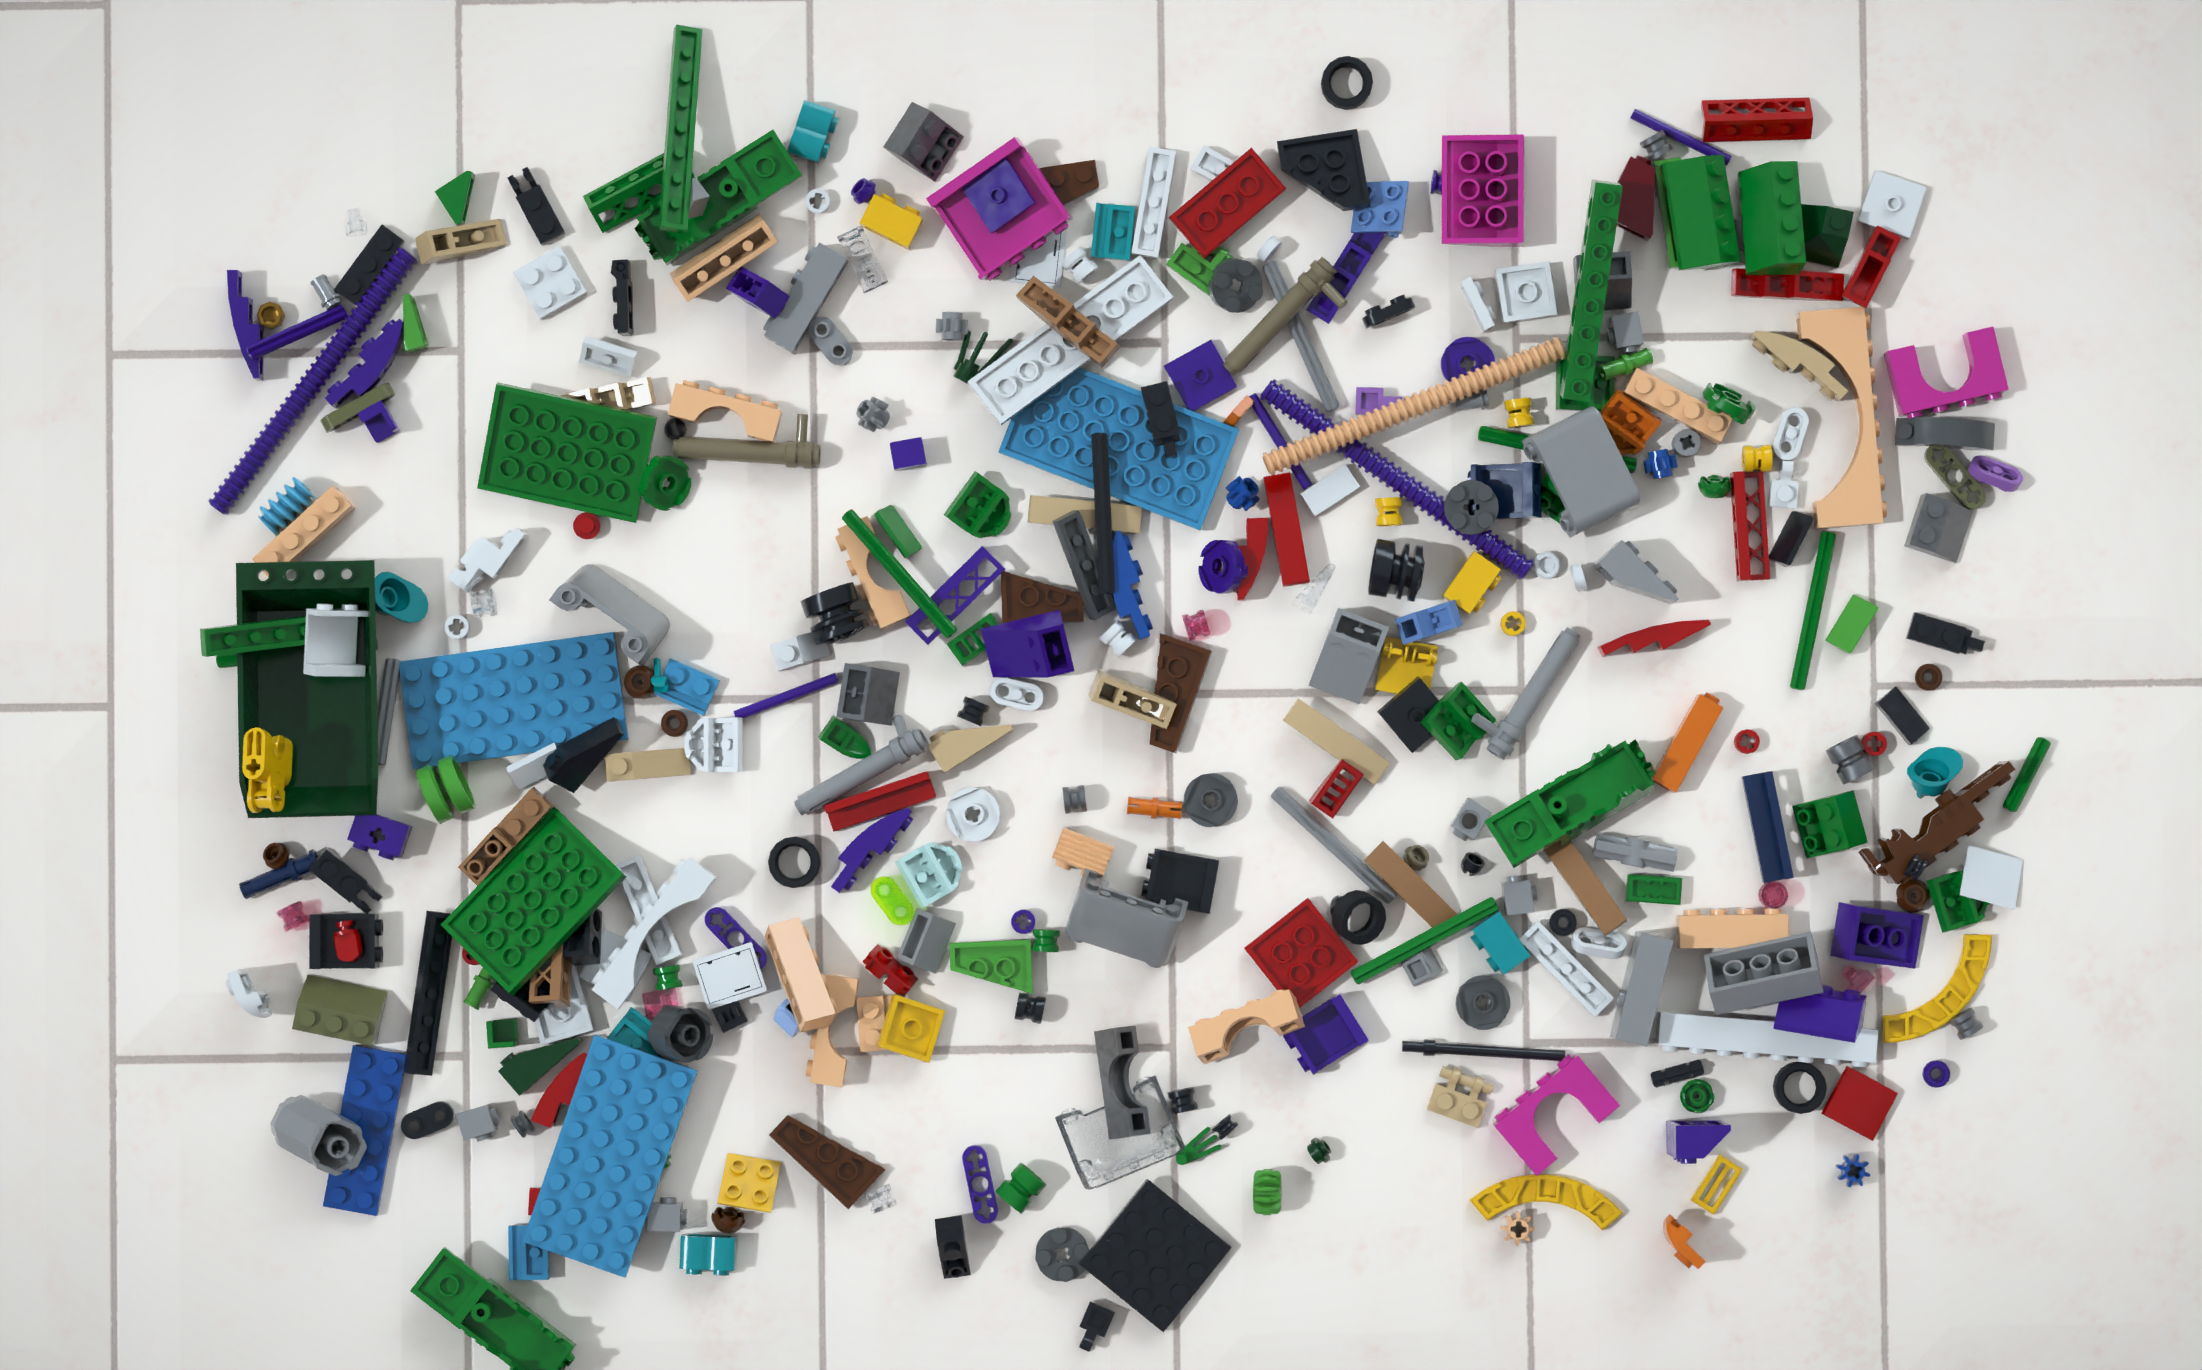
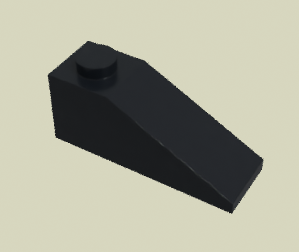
M613 717L559 745L553 753L548 755L543 764L548 780L575 793L624 735L618 719Z

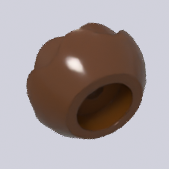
M642 665L629 669L624 677V686L627 693L633 698H649L654 693V686L651 683L654 670ZM640 679L643 680V684L641 685L638 683Z
M1910 879L1905 884H1900L1897 887V904L1900 908L1910 913H1916L1928 905L1930 892L1924 882ZM1912 893H1915V898L1911 897Z
M717 1207L711 1215L715 1228L724 1233H735L745 1223L744 1213L737 1212L733 1207L725 1209Z

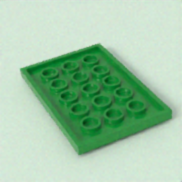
M498 382L494 392L477 489L636 523L642 499L638 492V486L643 472L649 463L657 417Z
M553 807L445 919L441 926L510 995L514 996L627 876L558 809Z

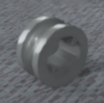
M523 1110L519 1112L518 1117L512 1116L510 1118L514 1127L523 1138L527 1136L526 1133L528 1131H535L532 1122Z

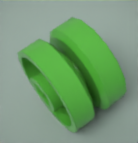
M453 755L438 760L439 774L431 765H426L416 770L424 799L439 824L454 818L453 805L461 814L476 809L470 787Z

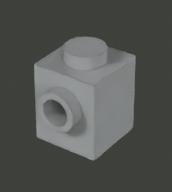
M1632 312L1614 315L1609 318L1610 328L1606 329L1608 344H1613L1614 351L1621 350L1622 354L1637 352V347L1644 344L1639 313Z
M1523 875L1507 877V882L1501 883L1505 915L1534 912L1533 901H1537L1536 885H1531L1530 880H1523Z
M491 1104L456 1114L463 1140L476 1137L477 1142L492 1138V1132L498 1130L497 1124H500L498 1111L496 1108L492 1109Z
M660 1197V1202H652L647 1216V1231L680 1232L682 1225H687V1209H683V1203L676 1202L675 1197Z

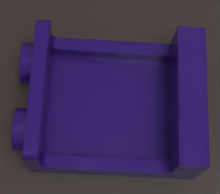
M1340 994L1335 995L1303 1015L1305 1027L1283 1035L1290 1049L1296 1047L1301 1057L1297 1058L1305 1073L1310 1070L1313 1075L1354 1048L1369 1041Z

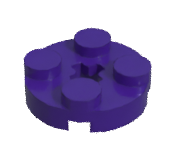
M1462 337L1454 340L1445 349L1441 357L1440 366L1444 379L1450 382L1453 377L1458 379L1460 374L1467 375L1466 369L1460 366V363L1464 362V357H1469L1470 361H1475V366L1471 367L1472 373L1475 372V368L1483 369L1482 366L1485 364L1490 366L1491 362H1495V357L1492 350L1484 342L1475 337Z
M1213 540L1203 548L1200 557L1204 558L1202 566L1198 568L1203 586L1208 591L1220 594H1229L1236 590L1242 579H1245L1248 574V567L1244 564V557L1237 543L1232 540ZM1221 561L1223 562V571H1222V572H1220V568H1221V566H1222Z

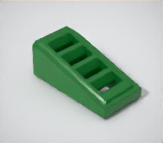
M991 613L947 643V646L962 666H965L986 650L985 645L974 631L977 629L981 631L982 628H985L983 625L987 622L990 626L998 625V622ZM969 635L979 647L976 650L973 649L966 639ZM959 642H962L970 654L968 656H965L957 644Z

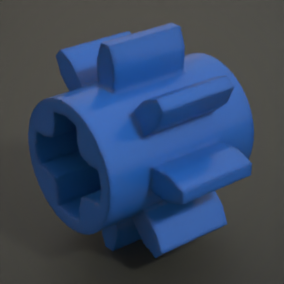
M1668 449L1648 452L1649 460L1643 461L1645 474L1652 473L1653 479L1673 476L1672 469L1678 467L1676 455H1669Z
M1238 476L1226 486V489L1229 491L1226 495L1227 501L1235 509L1243 507L1247 511L1260 500L1256 496L1259 493L1258 485L1250 478L1242 479Z
M1858 1154L1853 1156V1160L1843 1155L1845 1162L1842 1165L1837 1164L1835 1166L1841 1169V1174L1838 1175L1837 1179L1843 1180L1846 1178L1847 1187H1851L1853 1182L1863 1186L1861 1179L1864 1176H1870L1869 1173L1865 1172L1864 1168L1869 1163L1867 1161L1858 1162L1860 1158ZM1850 1165L1858 1167L1855 1177L1847 1174L1850 1171Z

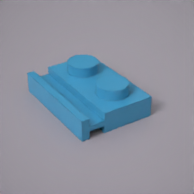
M670 658L662 675L669 678V690L667 693L655 692L654 694L705 716L720 680Z
M509 1225V1281L549 1280V1251L522 1242L528 1225Z

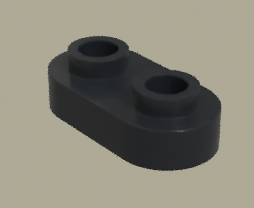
M1401 295L1390 300V306L1381 309L1380 305L1366 310V316L1362 318L1366 329L1416 308L1412 297L1406 299L1405 295Z
M435 1102L405 1115L401 1121V1130L406 1137L419 1139L448 1127L454 1120V1109L447 1102ZM437 1110L444 1113V1118L441 1121L435 1118ZM411 1121L418 1122L419 1128L417 1131H413L410 1128Z

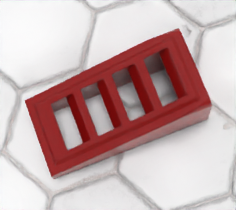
M1341 759L1314 792L1309 802L1333 819L1364 774ZM1342 769L1354 776L1351 781L1340 774ZM1337 778L1347 786L1343 789L1335 784L1334 780ZM1329 787L1339 792V796L1335 797L1328 792ZM1323 796L1333 801L1331 806L1321 800Z

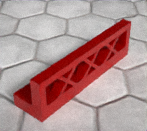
M1809 97L1701 101L1703 142L1811 139L1813 114ZM1804 107L1805 112H1795L1791 108ZM1773 108L1777 111L1768 113L1764 109ZM1738 109H1747V110L1750 111V112H1749V113H1740V112H1738L1737 110H1738ZM1709 110H1720L1723 113L1709 114Z
M1763 472L1730 473V483H1732L1731 502L1737 582L1769 580L1770 568ZM1745 478H1757L1758 489L1752 496L1745 492ZM1757 494L1759 503L1754 500ZM1750 502L1759 509V517L1754 523L1747 519L1746 507ZM1759 521H1760V530L1756 527V524H1757ZM1752 529L1761 536V544L1755 551L1749 546L1748 533ZM1761 548L1762 557L1757 553ZM1754 556L1763 563V574L1751 575L1750 560Z
M925 771L824 805L834 832L936 798V794L929 773Z

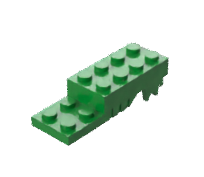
M773 129L720 162L721 164L717 167L714 166L709 169V172L697 177V180L710 197L703 215L688 219V231L685 234L658 230L660 201L651 204L648 211L637 217L639 223L634 229L639 237L643 238L647 247H649V253L654 260L663 259L668 266L758 209V204L802 177L801 172Z
M1636 739L1630 742V744L1625 740L1615 747L1608 744L1603 750L1597 753L1594 752L1591 761L1577 769L1567 771L1563 776L1560 775L1553 782L1545 784L1543 788L1535 790L1485 820V824L1512 867L1515 868L1558 841L1563 846L1655 791L1651 779L1655 776L1656 772L1651 762L1647 763L1645 754L1641 751Z
M443 1247L410 1290V1292L454 1326L462 1329L467 1336L474 1338L476 1343L480 1346L483 1345L487 1351L508 1364L509 1370H565V1367L570 1366L575 1359L571 1351L577 1345L493 1279H486L446 1247Z

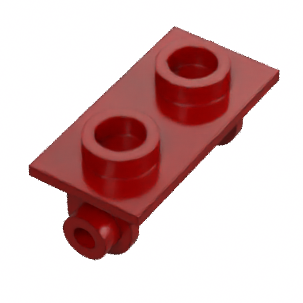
M878 944L862 961L866 965L865 968L878 979L886 973L889 977L885 980L884 984L896 995L901 994L904 997L919 980L908 966L902 965L893 957V954L888 949Z

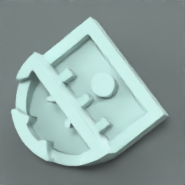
M936 842L927 843L895 861L896 866L921 909L949 894L959 885L962 863L957 853L949 846L945 847L936 844Z

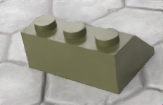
M307 975L297 1002L292 1029L371 1046L376 1045L388 991Z

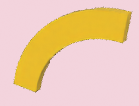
M1963 935V946L1957 967L1952 977L1937 995L1913 1010L1894 1015H1882V1043L1901 1042L1917 1038L1940 1028L1954 1018L1967 1005L1979 987L1989 963L1992 935Z
M1529 1174L1508 1178L1492 1184L1469 1199L1487 1221L1508 1208L1527 1202H1550L1568 1206L1587 1216L1602 1231L1623 1214L1612 1201L1592 1187L1577 1180L1550 1174H1539L1538 1176Z

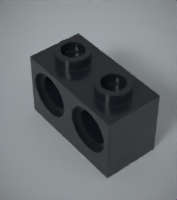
M597 908L564 942L563 957L574 966L600 964L602 911Z

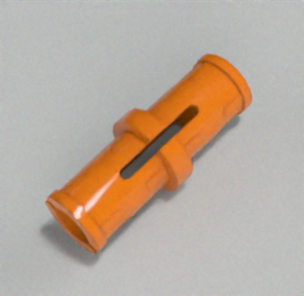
M1128 797V805L1139 807L1127 806V814L1149 815L1152 819H1156V816L1181 819L1182 811L1170 809L1182 810V802L1159 801L1156 797H1153V800Z

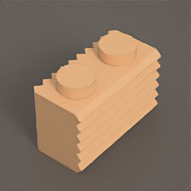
M1063 828L1052 858L1057 860L1056 866L1069 871L1072 866L1082 869L1080 874L1082 876L1084 869L1087 868L1098 872L1097 876L1103 878L1114 847Z

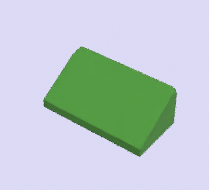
M1853 594L1825 641L1846 654H1851L1879 607Z

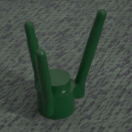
M968 330V334H965L958 360L953 368L956 370L953 376L968 384L970 379L998 360L1012 344L1013 340L1009 338L978 372L980 366L975 364V361L988 333L984 332L970 359H965L964 361L971 336V331Z

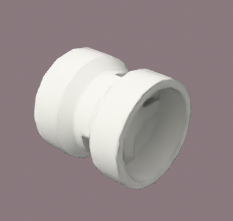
M1081 246L1061 262L1065 270L1071 271L1073 279L1077 284L1083 282L1098 269L1094 261L1088 260L1086 252Z
M1119 620L1099 638L1104 644H1109L1113 648V653L1118 658L1137 640L1132 633H1127L1124 630V625Z

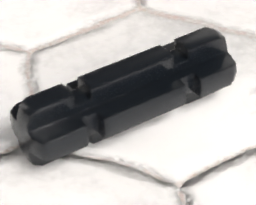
M1694 1060L1689 1062L1690 1065L1683 1063L1665 1068L1664 1072H1661V1070L1654 1071L1650 1074L1652 1084L1657 1088L1665 1086V1082L1672 1084L1690 1079L1691 1075L1693 1077L1701 1076L1704 1074L1703 1064L1701 1060Z

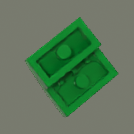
M1597 356L1590 402L1563 399L1559 395L1565 359L1561 360L1559 358L1556 362V410L1582 411L1593 406L1600 411L1614 394L1615 377L1604 382L1599 377L1597 367L1600 364L1615 360V357Z
M1459 682L1441 698L1421 723L1454 760H1460L1473 743L1478 739H1482L1487 733L1471 722L1474 714L1479 713L1493 724L1496 719L1465 684Z

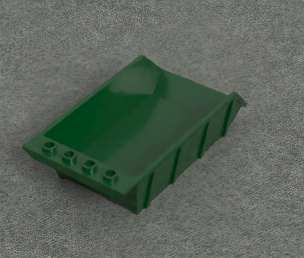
M374 560L236 563L237 624L306 616V608H317V604L320 603L333 604V609H341L342 604H357L359 610L368 611V617H358L356 664L366 666L365 677L311 676L303 674L305 645L237 653L239 784L248 818L376 815L378 725ZM317 570L324 572V577L321 580H317L314 577V573ZM344 570H351V578H342ZM262 571H266L269 574L268 579L265 581L259 579V574ZM289 571L296 572L297 576L294 580L287 579L286 575ZM255 727L266 730L270 733L271 737L277 735L287 737L293 744L292 776L289 784L284 787L285 802L280 812H272L269 808H263L260 813H252L248 808L247 792L249 779L245 777L242 770L243 741L245 733Z

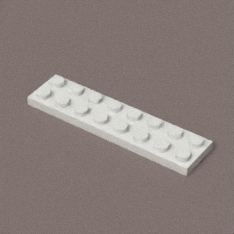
M1139 255L1073 305L1078 312L1094 322L1100 331L1116 342L1173 300V296L1142 256ZM1045 324L970 379L968 385L1001 426L1091 359Z

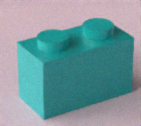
M1499 911L1470 929L1474 934L1470 937L1479 951L1484 948L1489 958L1486 961L1495 973L1500 971L1504 975L1530 957L1528 951Z

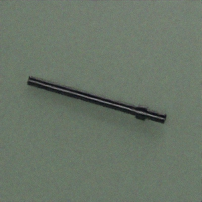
M1424 1039V1042L1402 1041V1052L1423 1053V1056L1451 1054L1561 1061L1565 1058L1564 1050L1435 1043V1040Z

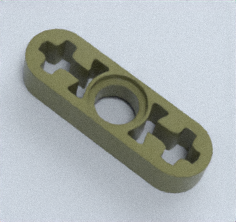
M389 382L384 383L326 415L320 422L327 433L332 432L358 418L357 413L380 400L386 402L396 394Z
M1929 446L1925 450V462L1963 507L1972 510L1984 504L1986 499L1985 491L1948 447ZM1933 449L1935 451H1943L1944 454H1942L1941 458L1945 463L1949 462V460L1953 462L1943 472L1939 468L1944 465L1939 460L1933 461L1931 459L1934 455ZM1953 468L1958 469L1962 473V480L1958 484L1951 483L1947 477L1948 472ZM1967 480L1970 482V485L1966 486V488L1971 493L1976 491L1979 494L1976 497L1977 503L1974 501L1967 502L1966 499L1969 495L1964 489L1960 493L1957 491V488L1965 485Z

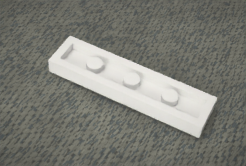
M1149 147L1131 252L1133 255L1158 259L1176 151Z
M637 855L615 866L627 876L622 881V885L640 925L644 919L640 916L649 903L654 905L659 898L641 856ZM665 915L654 925L645 939L656 965L682 955Z
M1538 920L1519 938L1520 942L1594 1017L1614 999Z

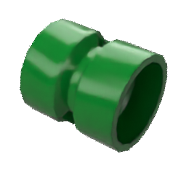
M1020 1162L1011 1173L1012 1179H1005L996 1190V1193L1022 1214L1032 1203L1030 1197L1032 1195L1037 1196L1047 1184Z

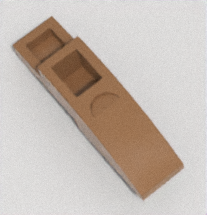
M535 787L531 788L458 868L478 886L554 805Z

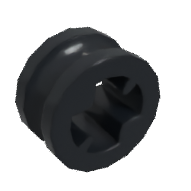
M1915 853L1909 860L1903 874L1905 876L1911 875L1912 880L1917 881L1923 873L1928 860L1925 858L1923 860L1919 859V855Z
M1230 1114L1212 1129L1213 1132L1219 1133L1218 1138L1220 1140L1238 1126L1237 1122L1231 1121L1232 1116Z

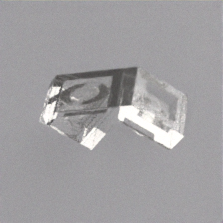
M862 225L837 237L863 293L888 283Z

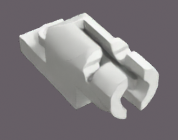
M515 528L514 531L508 530L500 541L503 544L501 548H498L484 537L477 539L460 559L461 563L465 564L466 571L454 568L448 579L467 593H470L485 578L483 576L484 573L496 579L528 535L518 528Z

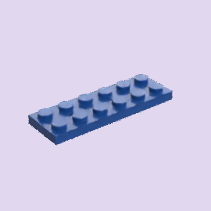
M353 1045L340 1115L360 1126L367 1148L358 1167L352 1170L346 1169L338 1176L328 1175L323 1202L324 1207L373 1216L378 1215L404 1078L403 1071L406 1054Z

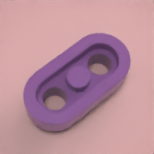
M1975 456L1968 467L1970 475L1976 481L1992 485L2005 492L2018 490L2023 481V475L2018 469L1986 456Z

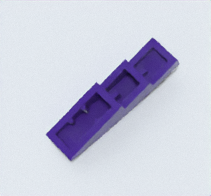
M1387 232L1354 233L1333 265L1337 272L1333 275L1334 279L1330 282L1344 298L1352 289ZM1322 291L1317 297L1314 296L1306 310L1329 324L1339 308Z
M227 270L228 299L239 346L253 378L263 381V356L251 360L246 352V347L264 339V327L260 324H253V300L249 297H242V272L239 270Z

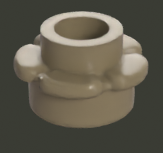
M1414 845L1405 849L1404 861L1413 870L1420 871L1427 866L1429 854L1424 847Z

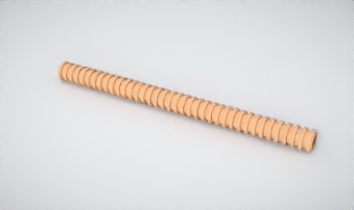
M1557 336L1553 337V341L1548 339L1545 341V344L1538 343L1537 347L1531 346L1528 351L1523 349L1520 354L1518 352L1514 353L1513 357L1508 355L1505 360L1500 358L1498 363L1493 361L1490 363V366L1485 364L1482 366L1483 369L1475 368L1473 373L1468 371L1465 376L1460 374L1458 379L1453 377L1450 382L1445 380L1442 385L1440 383L1436 384L1435 388L1430 386L1427 391L1424 389L1420 390V394L1415 392L1412 394V397L1405 396L1404 400L1397 399L1395 404L1390 402L1387 407L1382 405L1380 410L1375 408L1372 413L1367 411L1365 416L1360 414L1357 416V419L1352 417L1349 419L1350 422L1342 421V425L1335 424L1332 429L1327 427L1326 431L1320 430L1317 435L1312 433L1309 438L1303 437L1302 441L1297 439L1294 441V444L1289 442L1287 447L1279 446L1277 451L1272 449L1269 454L1264 452L1262 456L1264 464L1271 475H1275V471L1283 472L1285 467L1290 469L1293 464L1298 466L1300 461L1305 463L1308 458L1313 460L1315 455L1320 457L1323 455V452L1328 454L1330 449L1338 450L1340 445L1345 447L1348 442L1353 444L1356 439L1360 441L1363 436L1368 438L1371 433L1377 434L1378 430L1383 432L1386 427L1389 429L1393 428V424L1400 425L1403 420L1408 422L1409 418L1416 419L1418 414L1423 416L1426 411L1431 413L1433 408L1438 410L1441 405L1446 407L1448 402L1453 404L1456 402V399L1461 401L1464 399V396L1471 397L1472 393L1478 394L1481 389L1486 391L1487 387L1493 388L1496 383L1501 385L1504 380L1510 381L1511 377L1516 379L1519 377V374L1526 375V371L1533 372L1534 368L1541 369L1542 365L1549 366L1551 361L1556 363L1559 358L1564 360L1566 356L1565 348Z

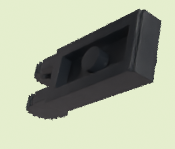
M526 167L522 171L526 181L532 187L531 189L523 193L516 177L511 175L507 178L540 244L544 245L561 236L565 231L541 186L537 185L529 168Z
M326 847L308 867L309 871L349 903L353 902L366 914L371 911V908L365 901L359 899L357 894L364 889L374 900L379 901L382 898V895L370 886L364 877Z

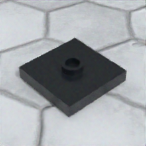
M1416 677L1377 712L1409 751L1413 753L1433 736L1423 726L1421 721L1439 700L1421 678Z

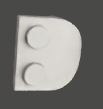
M708 717L698 720L685 736L684 749L687 758L701 771L743 772V718Z
M246 968L227 973L228 980H226V986L231 995L235 994L239 1005L246 1012L260 1018L272 1016L270 1007H265V1005L270 1003L267 990L255 992Z

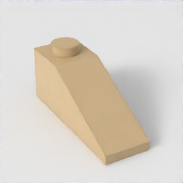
M500 219L425 231L415 238L421 265L450 260L507 245Z
M1100 670L1097 671L1088 694L1093 702L1167 729L1177 705L1175 702Z
M1011 725L952 730L947 733L942 729L929 738L931 743L928 748L944 773H946L1014 729Z
M684 748L614 753L605 756L607 782L691 775L690 759L687 758Z

